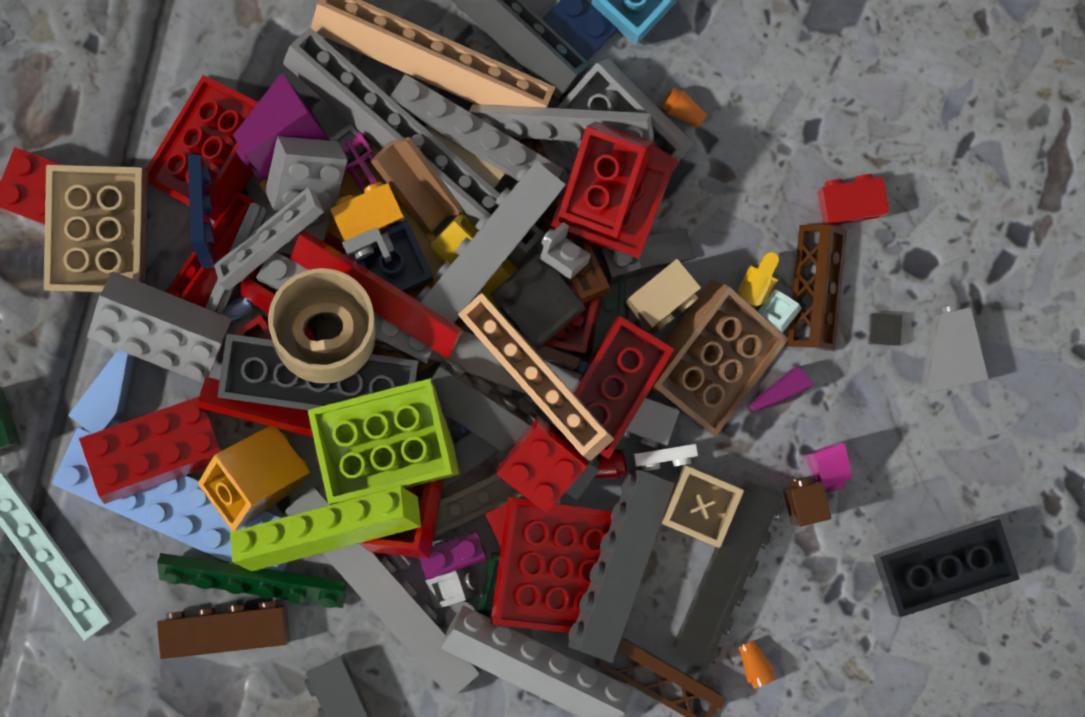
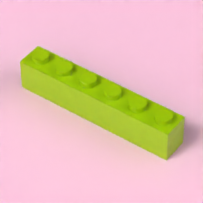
M402 486L232 531L230 532L232 563L250 571H255L419 528L421 523L418 496Z

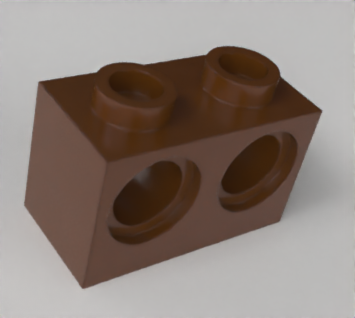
M805 477L789 481L790 487L782 489L791 525L802 527L831 519L822 482H813L812 477Z

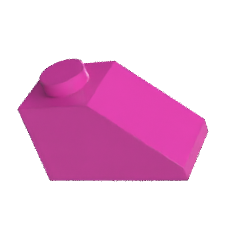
M844 442L830 444L805 454L815 482H822L824 489L827 488L828 493L846 487L844 481L852 478Z

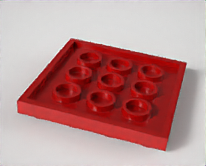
M508 497L490 623L501 626L569 633L579 616L580 600L587 593L591 582V569L598 562L602 538L609 531L612 522V511L555 503L545 513L530 500Z

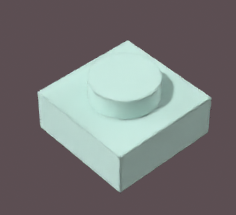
M775 289L757 312L775 328L784 332L802 308L799 303Z

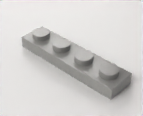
M307 187L218 261L214 267L220 285L229 291L236 284L242 282L259 265L265 263L282 246L292 241L294 236L306 226L315 222L324 212L317 194Z

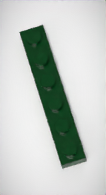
M160 553L157 562L159 580L173 585L181 583L194 585L201 589L226 590L232 594L246 593L258 595L264 599L278 598L297 604L303 602L317 604L324 608H343L346 599V581L269 569L250 571L237 564Z

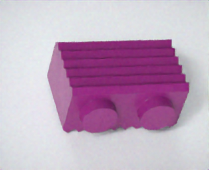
M473 530L472 533L467 532L466 535L462 534L460 537L450 538L449 541L444 540L443 543L432 544L429 559L419 558L425 577L429 580L486 560L487 556L478 531Z

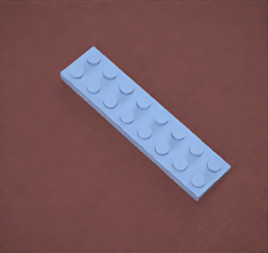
M77 427L54 477L53 485L223 561L235 564L232 563L230 532L232 530L198 485V479L184 475L104 504L98 497L79 438L92 433ZM266 510L240 529L283 517ZM289 562L263 569L285 572Z

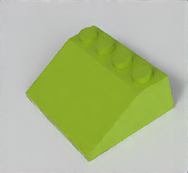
M432 379L308 410L328 505L398 486L408 488L460 475L453 441Z

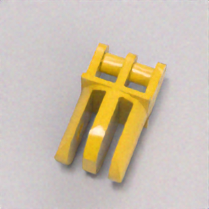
M769 252L762 257L756 268L750 266L739 285L738 295L753 308H757L767 300L772 288L778 281V279L772 277L779 262V257L774 252Z

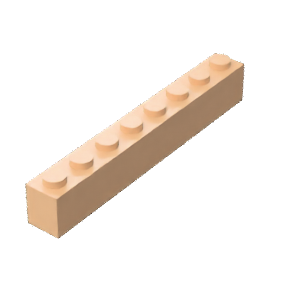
M319 0L311 25V28L317 34L474 104L547 108L554 92L555 86L362 0Z

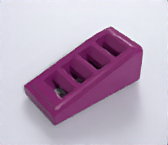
M800 366L794 367L750 402L748 408L751 411L761 410L809 389L814 384Z

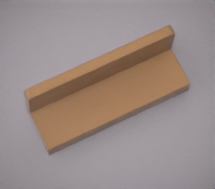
M410 137L390 141L370 161L424 233L433 232L446 216L458 215L463 211L460 203Z

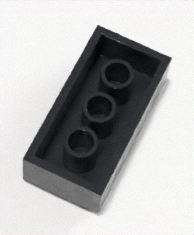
M987 518L873 555L891 613L897 617H904L1020 579L1001 521L998 518Z

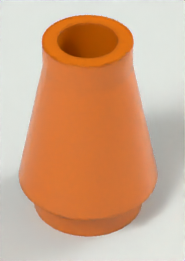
M675 87L671 89L660 106L666 111V115L688 123L697 129L704 122L708 114L683 89L678 90Z
M755 640L738 647L747 682H751L754 689L777 679L774 674L775 668L757 646Z

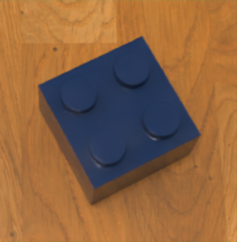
M408 220L380 232L381 235L387 233L394 250L389 252L391 261L385 262L379 246L373 248L374 253L366 258L357 260L354 257L358 264L406 294L434 282L431 270Z

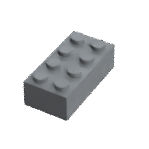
M112 271L99 295L87 338L203 383L205 376L209 377L232 319Z

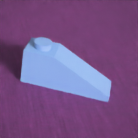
M117 350L68 416L91 433L121 424L120 419L125 412L135 356Z

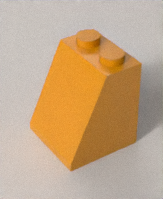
M268 426L215 454L200 478L198 485L230 529L236 531L299 488L310 474V471L304 459L298 456L291 447L286 435L280 432L278 428Z

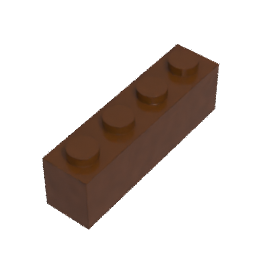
M278 600L259 602V608L247 609V604L228 606V612L216 613V607L197 609V615L185 616V611L166 613V619L157 621L160 659L283 646L290 643L287 605L278 606Z

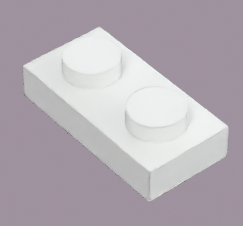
M696 444L633 454V461L635 467L642 466V471L661 469L660 462L672 461L673 467L691 464L690 457H696L698 454Z

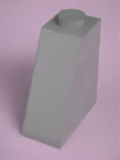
M960 304L943 307V313L934 316L920 386L921 395L989 380L971 307L961 309Z

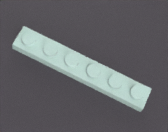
M0 472L1 528L83 641L88 640L112 622L111 618L4 472Z

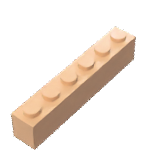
M482 293L478 295L458 314L582 456L591 461L614 440Z

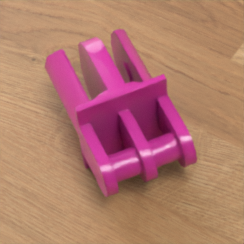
M358 132L356 133L357 137L353 140H345L346 144L341 148L345 155L350 152L354 155L356 160L350 164L347 163L346 170L362 194H364L366 186L354 168L359 166L370 184L377 183V180L365 163L368 159L371 161L375 155L361 133ZM363 144L367 153L359 157L355 149Z

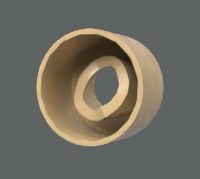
M325 268L301 272L287 280L276 292L271 302L268 325L273 343L283 364L298 377L315 383L338 382L355 374L369 359L376 339L374 311L367 292L349 275ZM322 313L331 314L342 322L343 330L334 339L313 341L304 335L308 321L316 315Z

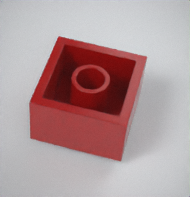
M14 147L0 181V209L45 226L46 165L62 164Z
M538 416L499 461L496 474L547 513L587 468L588 459L582 456L564 435Z

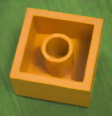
M381 182L371 184L364 189V194L355 198L352 195H348L335 202L336 206L330 210L344 241L376 227L381 232L405 221L404 215L388 183L384 185Z

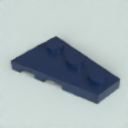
M189 155L188 179L191 243L202 269L213 268L215 265L213 253L214 230L210 219V213H213L211 194H208L207 186L212 184L210 166L204 165L201 155Z

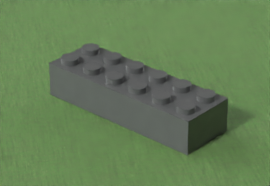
M227 334L217 397L310 410L415 383L418 378L420 362L371 354L364 366L352 376L334 383H315L298 377L283 364L277 354L273 340Z

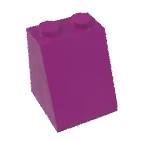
M284 74L275 80L233 135L239 145L236 149L237 154L245 165L252 163L250 168L260 182L264 179L268 180L277 136L330 141L311 108Z

